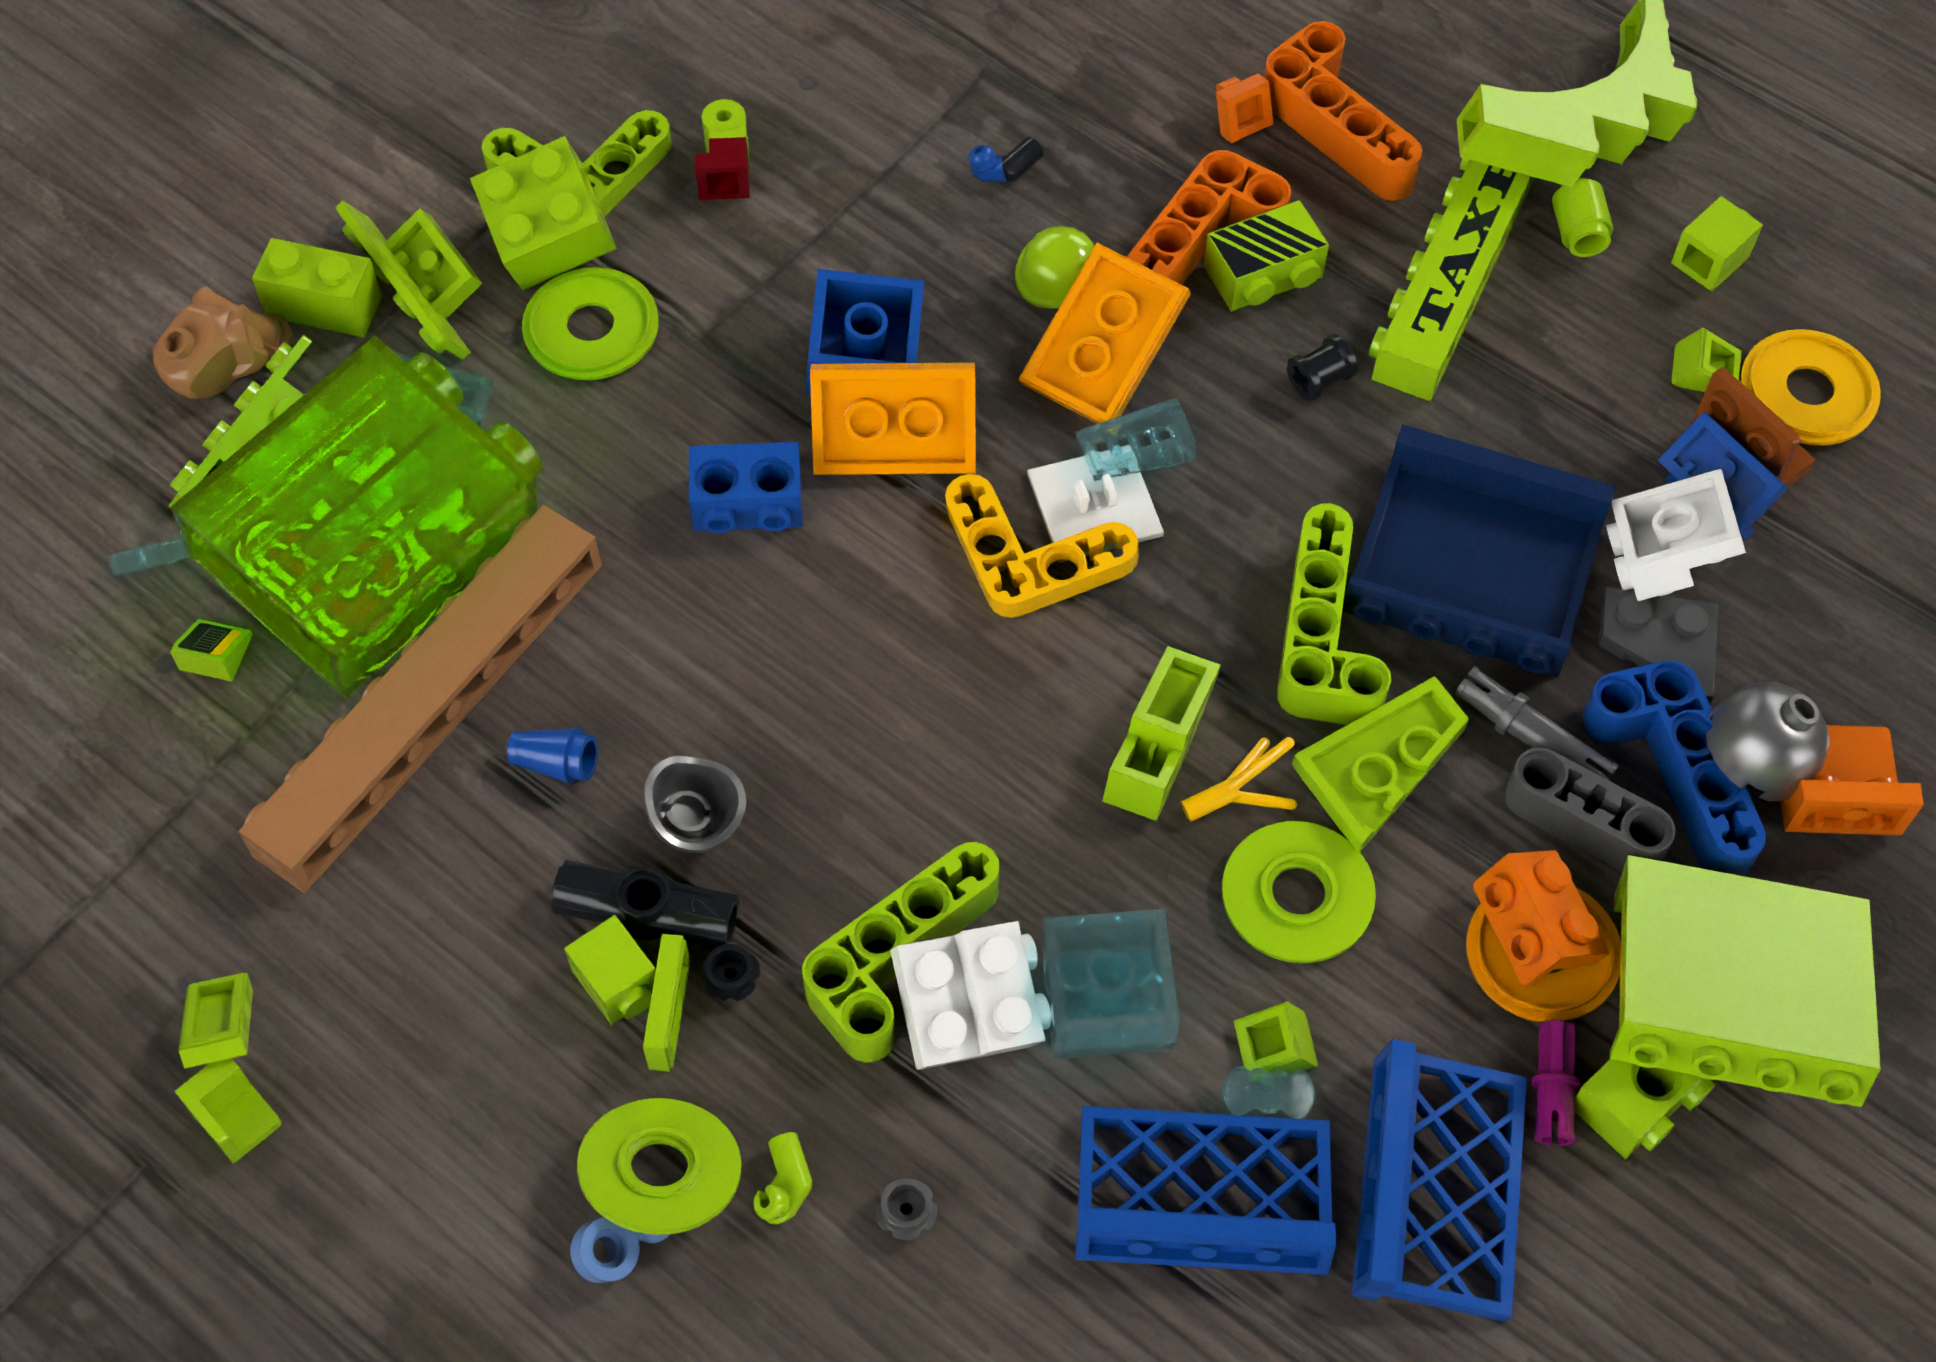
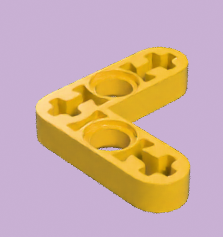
M975 474L961 475L954 479L947 487L945 498L949 519L989 606L1002 617L1014 618L1031 613L1125 577L1137 566L1139 558L1137 535L1130 527L1123 523L1110 522L1101 524L1024 554L993 486L987 479ZM971 495L975 501H979L982 519L974 522L969 505L962 502V498ZM994 535L1002 538L1006 545L1001 552L995 555H983L975 548L977 542L985 536ZM1113 543L1117 549H1123V555L1114 558L1110 551L1105 552L1104 546ZM1084 552H1089L1090 561L1094 560V568H1087ZM1057 560H1069L1078 567L1076 574L1066 580L1054 579L1047 573L1048 567ZM1006 568L1013 586L1020 589V594L1011 597L1007 591H1003L999 572Z

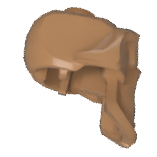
M203 287L194 293L191 304L179 311L158 339L153 348V364L160 379L178 395L196 400L208 399L227 390L237 378L246 377L261 370L269 361L268 358L271 359L283 342L292 346L294 334L289 323L282 317L273 314H260L248 309L245 304L237 305L216 294L209 287Z

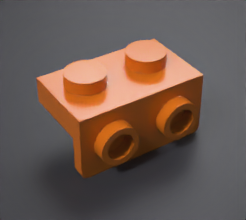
M1557 850L1508 853L1473 883V889L1521 985H1535L1554 969L1595 965L1610 953L1599 933L1596 920L1588 912L1572 881L1570 870L1561 860Z

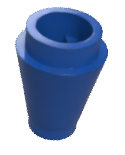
M580 727L530 730L525 732L514 731L508 742L507 757L511 765H517L573 785L579 780L588 781L593 776L598 761V743L594 735L585 734L584 730Z

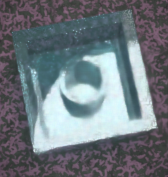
M1165 909L1043 918L1042 956L1047 1001L1051 1011L1050 1032L1053 1059L1175 1050L1180 1021Z

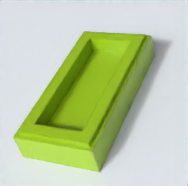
M662 934L643 1043V1051L649 1070L670 1072V1069L674 1066L691 962L686 940L680 935Z
M243 972L187 986L179 1043V1054L184 1069L247 1055L253 988L248 973Z

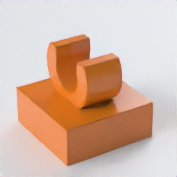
M1259 73L1242 81L1237 77H1232L1216 84L1220 133L1227 141L1234 143L1273 125L1269 81Z

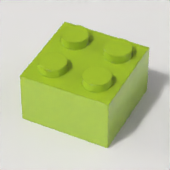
M565 136L470 178L501 261L523 291L617 249L584 165Z

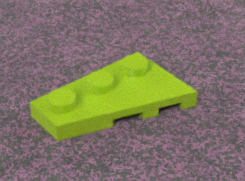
M1434 676L1296 753L1292 766L1346 839L1360 853L1464 732L1469 718Z

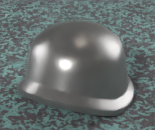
M688 756L668 757L654 766L644 786V806L650 826L660 840L678 851L702 853L719 847L735 833L745 814L746 794L740 779L731 769L716 761Z

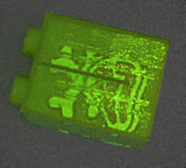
M376 335L171 506L187 556L345 699L438 616L444 603L451 597L458 596L470 584L479 566L487 558L495 557L510 541L516 526L522 520L531 518L538 511L536 476L543 470V465L537 452L515 428L505 422L497 421L485 432L458 408L464 402L463 393L451 374L436 359L424 352H419L406 363Z

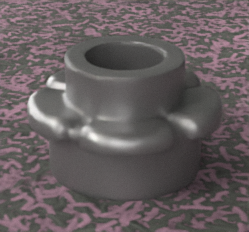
M908 1178L899 1179L886 1185L880 1193L881 1202L875 1208L876 1220L883 1230L892 1231L896 1239L906 1241L918 1238L924 1229L929 1230L934 1225L938 1212L937 1205L931 1200L933 1197L931 1189L918 1180ZM903 1205H910L913 1210L910 1214L904 1215L900 1209Z

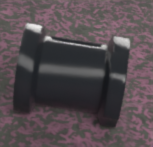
M1337 334L1324 338L1322 346L1306 356L1296 355L1288 359L1287 373L1293 387L1308 401L1320 397L1321 390L1340 378L1350 379L1358 372L1357 360L1351 347Z

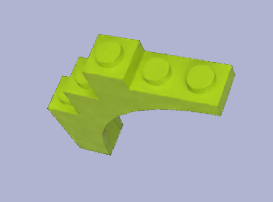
M1638 0L1620 24V54L1615 71L1603 79L1581 88L1556 92L1514 91L1480 84L1457 118L1460 157L1572 187L1585 169H1590L1594 165L1597 158L1622 164L1632 150L1643 143L1646 136L1670 142L1681 127L1692 120L1697 109V97L1694 94L1691 72L1673 67L1674 56L1671 54L1668 36L1669 22L1665 16L1663 0Z

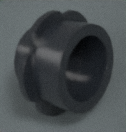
M725 944L715 948L705 959L701 967V977L703 980H706V992L712 998L719 1001H726L728 998L740 1001L747 998L755 990V979H758L760 976V965L756 957L749 954L745 948L735 944ZM729 970L736 972V976L732 979L725 977V973Z

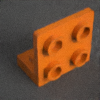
M1827 725L1830 746L1822 770L1811 780H1801L1794 794L1789 799L1781 801L1784 832L1902 836L1923 807L1924 802L1921 783L1898 782L1890 730L1886 727Z

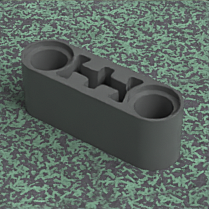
M1532 748L1523 752L1516 761L1505 789L1506 804L1515 815L1620 872L1623 871L1628 855L1662 861L1675 837L1674 822L1666 811L1546 748ZM1525 780H1537L1545 785L1547 789H1536ZM1560 795L1566 798L1565 802L1559 799ZM1612 823L1619 826L1617 830L1611 827ZM1631 835H1639L1646 838L1652 844V847L1638 844Z

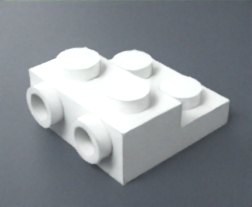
M1722 469L1612 500L1616 522L1606 525L1615 557L1624 554V556L1614 559L1617 574L1623 591L1634 588L1638 601L1668 595L1674 591L1694 586L1690 572L1691 568L1718 563L1726 558L1746 553Z
M1018 921L965 930L954 936L900 945L890 950L916 1070L1029 1048L1046 1041L1043 1030L1049 1029L1051 1025L1050 1006L1044 994H1035L1030 970H1034L1037 966V950L1031 935H1021Z

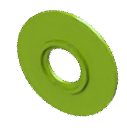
M601 267L575 269L560 274L546 282L528 302L522 320L524 341L532 357L548 371L574 380L604 379L628 370L648 353L656 339L659 327L657 306L648 289L637 279L626 273ZM599 306L611 313L614 323L610 332L604 337L585 341L574 337L569 332L567 324L570 316L580 308Z
M1285 821L1267 825L1256 830L1242 840L1235 848L1224 870L1222 899L1232 926L1248 944L1269 957L1285 962L1303 964L1321 962L1336 957L1351 948L1362 937L1374 912L1376 889L1368 863L1363 855L1358 853L1345 837L1334 830L1315 823ZM1294 868L1305 869L1315 874L1322 882L1325 890V898L1321 906L1308 914H1293L1284 910L1276 902L1272 891L1273 883L1278 875Z
M650 1098L621 1105L606 1113L594 1123L585 1135L578 1152L577 1175L581 1190L587 1201L600 1215L610 1222L638 1233L669 1235L700 1227L720 1214L736 1193L741 1177L742 1164L739 1147L735 1138L725 1124L716 1116L688 1102L666 1098ZM664 1144L679 1150L686 1158L688 1168L685 1175L679 1181L667 1186H652L642 1182L634 1174L631 1166L633 1157L644 1147Z

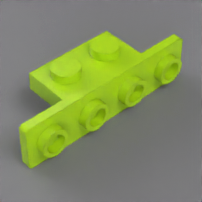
M342 200L335 207L346 223L342 227V231L353 244L369 253L375 274L386 284L393 285L397 291L393 295L396 304L413 319L417 318L423 327L419 330L422 339L437 353L442 354L447 350L464 360L471 351L447 321V318L483 284L433 217L421 208L386 240L368 216Z
M303 335L293 348L283 342L264 366L273 373L266 383L260 386L254 380L233 405L242 413L231 426L221 420L202 444L203 447L210 451L207 457L199 466L189 460L169 485L178 492L168 505L170 508L178 512L214 465L225 471L259 498L266 492L327 413L283 379L312 343L309 338Z

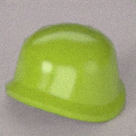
M1062 225L1048 227L1037 233L1022 250L1016 264L1015 282L1019 293L1027 302L1036 307L1059 309L1095 247L1093 242L1084 232L1074 227Z

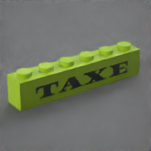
M1462 158L1460 169L1465 172L1462 178L1456 176L1451 178L1443 198L1442 205L1446 206L1447 209L1444 215L1435 212L1428 226L1424 242L1429 243L1426 252L1416 250L1406 275V279L1410 280L1411 283L1407 290L1398 288L1393 297L1387 315L1388 318L1393 320L1388 329L1379 326L1368 354V356L1376 358L1371 380L1431 402L1536 179L1535 177Z

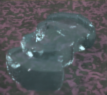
M1238 1065L1227 1074L1221 1088L1225 1106L1231 1115L1244 1116L1255 1108L1266 1114H1272L1281 1109L1292 1119H1304L1310 1113L1316 1099L1313 1081L1306 1071L1302 1069H1296L1289 1073L1282 1069L1267 1072L1261 1068L1248 1070Z

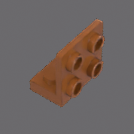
M1721 367L1714 372L1692 424L1705 411L1788 487L1808 474L1816 459L1799 445L1801 442L1800 436L1727 369Z

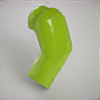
M795 1132L780 1134L768 1142L777 1174L771 1183L766 1186L765 1192L757 1191L754 1196L753 1205L756 1214L770 1224L777 1225L792 1219L812 1189V1178L798 1135Z

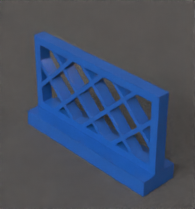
M1392 1039L1374 1058L1351 1296L1377 1301L1380 1297L1386 1296L1503 1322L1512 1317L1527 1077L1416 1053V1044ZM1420 1073L1440 1077L1455 1097L1434 1111L1418 1090ZM1462 1082L1470 1083L1472 1085L1466 1089ZM1483 1086L1508 1092L1507 1115L1495 1124H1493L1472 1096L1473 1093ZM1459 1103L1482 1132L1463 1147L1439 1118ZM1417 1111L1423 1120L1415 1125ZM1506 1125L1504 1138V1136L1500 1133L1499 1130ZM1427 1126L1451 1155L1431 1170L1428 1169L1413 1149L1414 1135ZM1486 1139H1488L1504 1160L1503 1174L1491 1183L1488 1182L1467 1154ZM1454 1162L1457 1163L1478 1191V1193L1458 1207L1435 1178L1437 1174ZM1411 1170L1418 1178L1412 1184H1410ZM1502 1184L1500 1197L1495 1189ZM1422 1185L1446 1215L1427 1230L1422 1228L1408 1209L1409 1195ZM1482 1198L1499 1218V1235L1486 1244L1463 1215L1465 1210ZM1450 1221L1474 1252L1454 1268H1452L1430 1238L1431 1235ZM1407 1230L1413 1240L1405 1245ZM1498 1244L1496 1258L1490 1249ZM1416 1246L1420 1247L1441 1275V1278L1428 1287L1402 1281L1404 1255ZM1478 1258L1495 1279L1494 1301L1474 1297L1458 1276L1459 1272ZM1447 1283L1453 1292L1438 1288Z
M1082 1106L1075 1260L1329 1275L1336 1248L1335 1223H1332L1329 1121ZM1094 1127L1120 1128L1133 1142L1111 1159L1093 1141ZM1165 1131L1181 1132L1195 1146L1177 1161L1173 1162L1153 1141ZM1227 1135H1238L1247 1139L1257 1150L1236 1166L1215 1145ZM1288 1139L1315 1140L1316 1156L1300 1170L1277 1149ZM1141 1151L1163 1170L1161 1174L1144 1188H1141L1121 1168ZM1203 1154L1226 1175L1206 1192L1184 1172ZM1265 1158L1288 1178L1284 1184L1269 1196L1246 1175ZM1094 1160L1101 1168L1092 1174ZM1315 1172L1316 1185L1309 1179ZM1110 1176L1131 1196L1118 1209L1091 1207L1092 1191ZM1173 1180L1195 1202L1183 1212H1166L1151 1197ZM1236 1184L1258 1206L1246 1216H1231L1215 1200ZM1296 1188H1299L1317 1205V1221L1292 1219L1278 1204Z

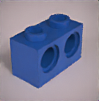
M799 442L689 446V505L694 531H709L720 534L734 529L762 528L768 531H780L787 527H802V472ZM772 488H779V489H781V490L775 491V492H768V491H766V490L772 489ZM720 490L726 491V492L721 493V494H711V493H713V492H715V491H720Z

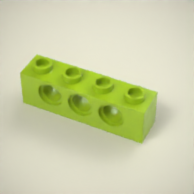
M1610 1059L1581 1087L1575 1097V1113L1626 1160L1641 1144L1649 1152L1652 1151L1675 1127V1124L1668 1117L1681 1105L1691 1112L1716 1085L1711 1080L1696 1075L1654 1067H1641L1633 1063ZM1637 1079H1647L1654 1082L1661 1090L1662 1096L1654 1097L1646 1094L1639 1087Z

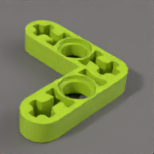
M649 110L635 113L582 163L604 217L670 151L672 145L670 125L667 118L661 113ZM499 128L486 135L482 141L481 148L486 168L490 170L543 145L516 129ZM512 151H515L516 157L511 155L510 153ZM614 161H622L629 165L625 172L617 175L608 174L603 171L607 164Z

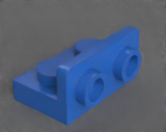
M1705 411L1658 459L1670 472L1664 478L1667 484L1722 469L1741 537L1748 539L1755 532L1751 526L1789 488Z

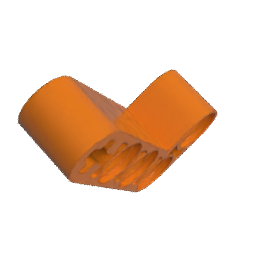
M1325 21L1313 22L1274 49L1267 57L1264 78L1269 81L1272 113L1377 196L1389 201H1398L1409 197L1414 191L1423 151L1421 144L1415 137L1338 79L1346 40L1341 28Z
M1227 150L1211 152L1201 160L1127 255V258L1183 285L1205 255L1208 233L1289 204L1291 187L1287 180L1279 174L1234 152Z

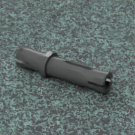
M1477 666L1471 669L1468 673L1469 678H1464L1454 694L1456 698L1462 699L1496 724L1494 729L1503 736L1508 732L1530 748L1552 750L1607 780L1611 779L1619 767L1618 764L1612 763L1528 704L1530 698L1522 692L1514 695L1481 672Z

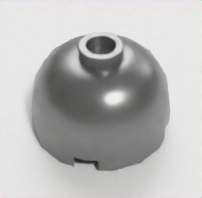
M1777 681L1748 684L1724 699L1709 714L1708 719L1712 718L1713 728L1706 733V741L1715 763L1728 779L1739 788L1743 789L1747 784H1751L1756 789L1765 791L1758 798L1767 801L1787 800L1794 794L1801 780H1811L1823 768L1830 746L1828 727L1816 704L1809 697L1791 686Z

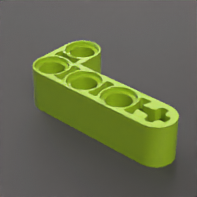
M1331 503L1313 506L1306 513L1303 520L1293 574L1277 686V700L1282 709L1290 715L1348 725L1385 704L1391 685V672L1387 665L1379 658L1337 650L1353 521L1346 510ZM1320 540L1329 541V551L1319 550ZM1310 583H1319L1327 588H1317ZM1312 630L1318 632L1321 636H1310L1303 631ZM1306 678L1314 682L1315 685L1305 686L1298 683L1295 679ZM1362 687L1369 690L1372 694L1362 695L1355 692L1352 688Z
M966 842L955 847L817 946L806 956L802 966L806 1001L813 1013L853 1059L864 1063L876 1062L886 1057L893 1048L895 1042L893 1006L881 990V988L896 978L890 950L900 945L954 936L987 912L996 903L999 894V859L995 852L987 845L978 842ZM921 906H931L940 911L937 916L931 919H921L912 914L915 909ZM874 940L888 941L893 945L889 951L881 954L868 952L864 948ZM829 974H836L845 979L841 986L834 989H825L816 984L821 977ZM864 1018H872L883 1024L878 1031L872 1034H862L852 1028L857 1021Z

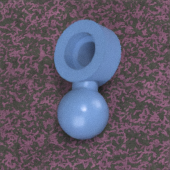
M601 1217L586 1222L576 1231L571 1242V1260L576 1271L590 1282L608 1283L626 1277L634 1269L639 1258L640 1241L658 1243L668 1238L671 1234L652 1235L624 1229ZM597 1240L602 1241L607 1249V1256L603 1262L598 1261L593 1253V1247Z

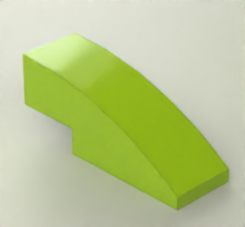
M1167 646L1132 715L1128 734L1109 770L1102 802L1157 821L1193 740L1219 674L1220 664Z

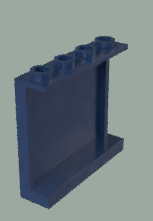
M1402 424L1353 576L1349 580L1342 611L1355 615L1366 623H1382L1409 631L1410 634L1422 640H1438L1464 648L1468 653L1478 657L1491 656L1517 664L1522 669L1531 673H1547L1558 677L1572 643L1570 642L1603 523L1611 506L1616 486Z

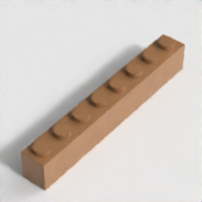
M544 504L531 518L522 520L514 529L510 541L497 555L487 558L479 566L470 584L458 596H453L444 603L439 611L438 618L421 636H415L406 644L400 659L384 676L375 678L367 686L361 701L347 716L341 717L331 724L325 733L324 740L306 759L299 760L291 767L284 783L266 802L259 803L250 811L244 826L238 832L252 857L305 894L602 567L596 537Z

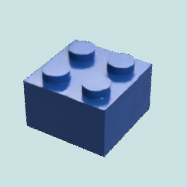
M818 269L805 394H811V364L917 363L924 281Z

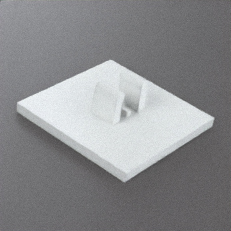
M1130 445L1027 470L1029 482L1052 543L1110 522L1123 523L1130 527L1137 535L1138 543L1163 537L1164 535L1163 528ZM1113 543L1104 546L1105 551L1116 548ZM1088 551L1084 552L1085 556L1089 555Z

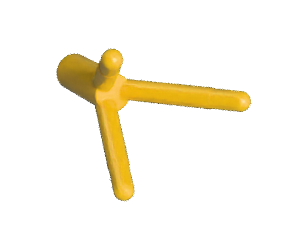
M1266 737L1261 738L1226 780L1181 801L1182 809L1189 822L1191 823L1232 802L1286 810L1296 809L1297 802L1291 798L1239 791L1241 787L1290 750L1295 744L1294 739L1286 737L1263 754L1270 746V740Z

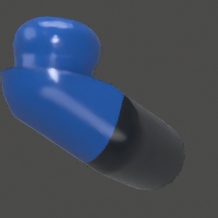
M1027 137L1007 155L995 156L991 146L979 145L970 151L968 161L972 166L970 170L972 175L980 181L1012 182L1044 156V151L1037 140Z

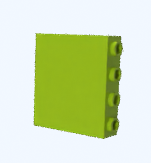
M1628 855L1614 893V912L1622 913L1619 1029L1610 1050V1059L1633 1063L1641 1067H1654L1696 1075L1709 1080H1722L1758 1087L1771 1092H1784L1821 1099L1833 1104L1862 1107L1881 1069L1870 900Z

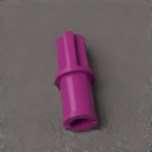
M1563 1020L1541 1023L1538 1038V1075L1533 1076L1531 1079V1086L1537 1090L1536 1132L1534 1133V1140L1540 1144L1551 1146L1552 1122L1554 1120L1558 1121V1146L1572 1145L1576 1142L1574 1134L1575 1092L1581 1089V1080L1575 1077L1576 1028L1572 1023L1564 1022Z

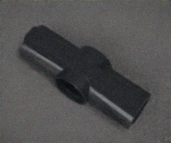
M565 860L564 864L559 867L553 884L551 907L556 914L603 923L613 915H616L626 930L633 937L640 940H654L660 938L662 934L683 936L686 941L719 947L732 941L737 923L739 897L736 894L668 881L659 871L652 868L639 867L629 872ZM644 898L659 900L653 908L648 910L632 908L636 902Z

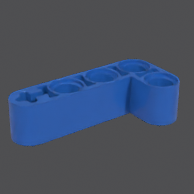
M1672 660L1621 670L1602 676L1595 683L1581 717L1582 727L1586 734L1594 741L1605 745L1646 738L1700 867L1707 870L1746 876L1765 846V830L1746 786L1741 789L1728 779L1715 763L1707 746L1706 733L1713 728L1712 718L1708 719L1712 709L1694 671L1684 663ZM1659 693L1668 694L1674 698V701L1663 698ZM1604 705L1614 706L1622 713L1612 712ZM1679 741L1690 743L1696 750L1685 748ZM1700 791L1712 793L1719 801L1706 798Z

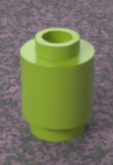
M1579 178L1572 187L1562 185L1554 193L1552 205L1563 245L1569 248L1571 254L1577 257H1591L1603 252L1611 243L1613 224L1602 185L1595 180Z

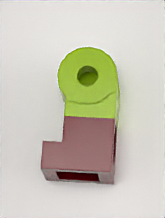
M721 99L713 101L704 108L701 116L704 142L708 153L695 154V172L699 200L750 198L749 142L744 108L733 100Z

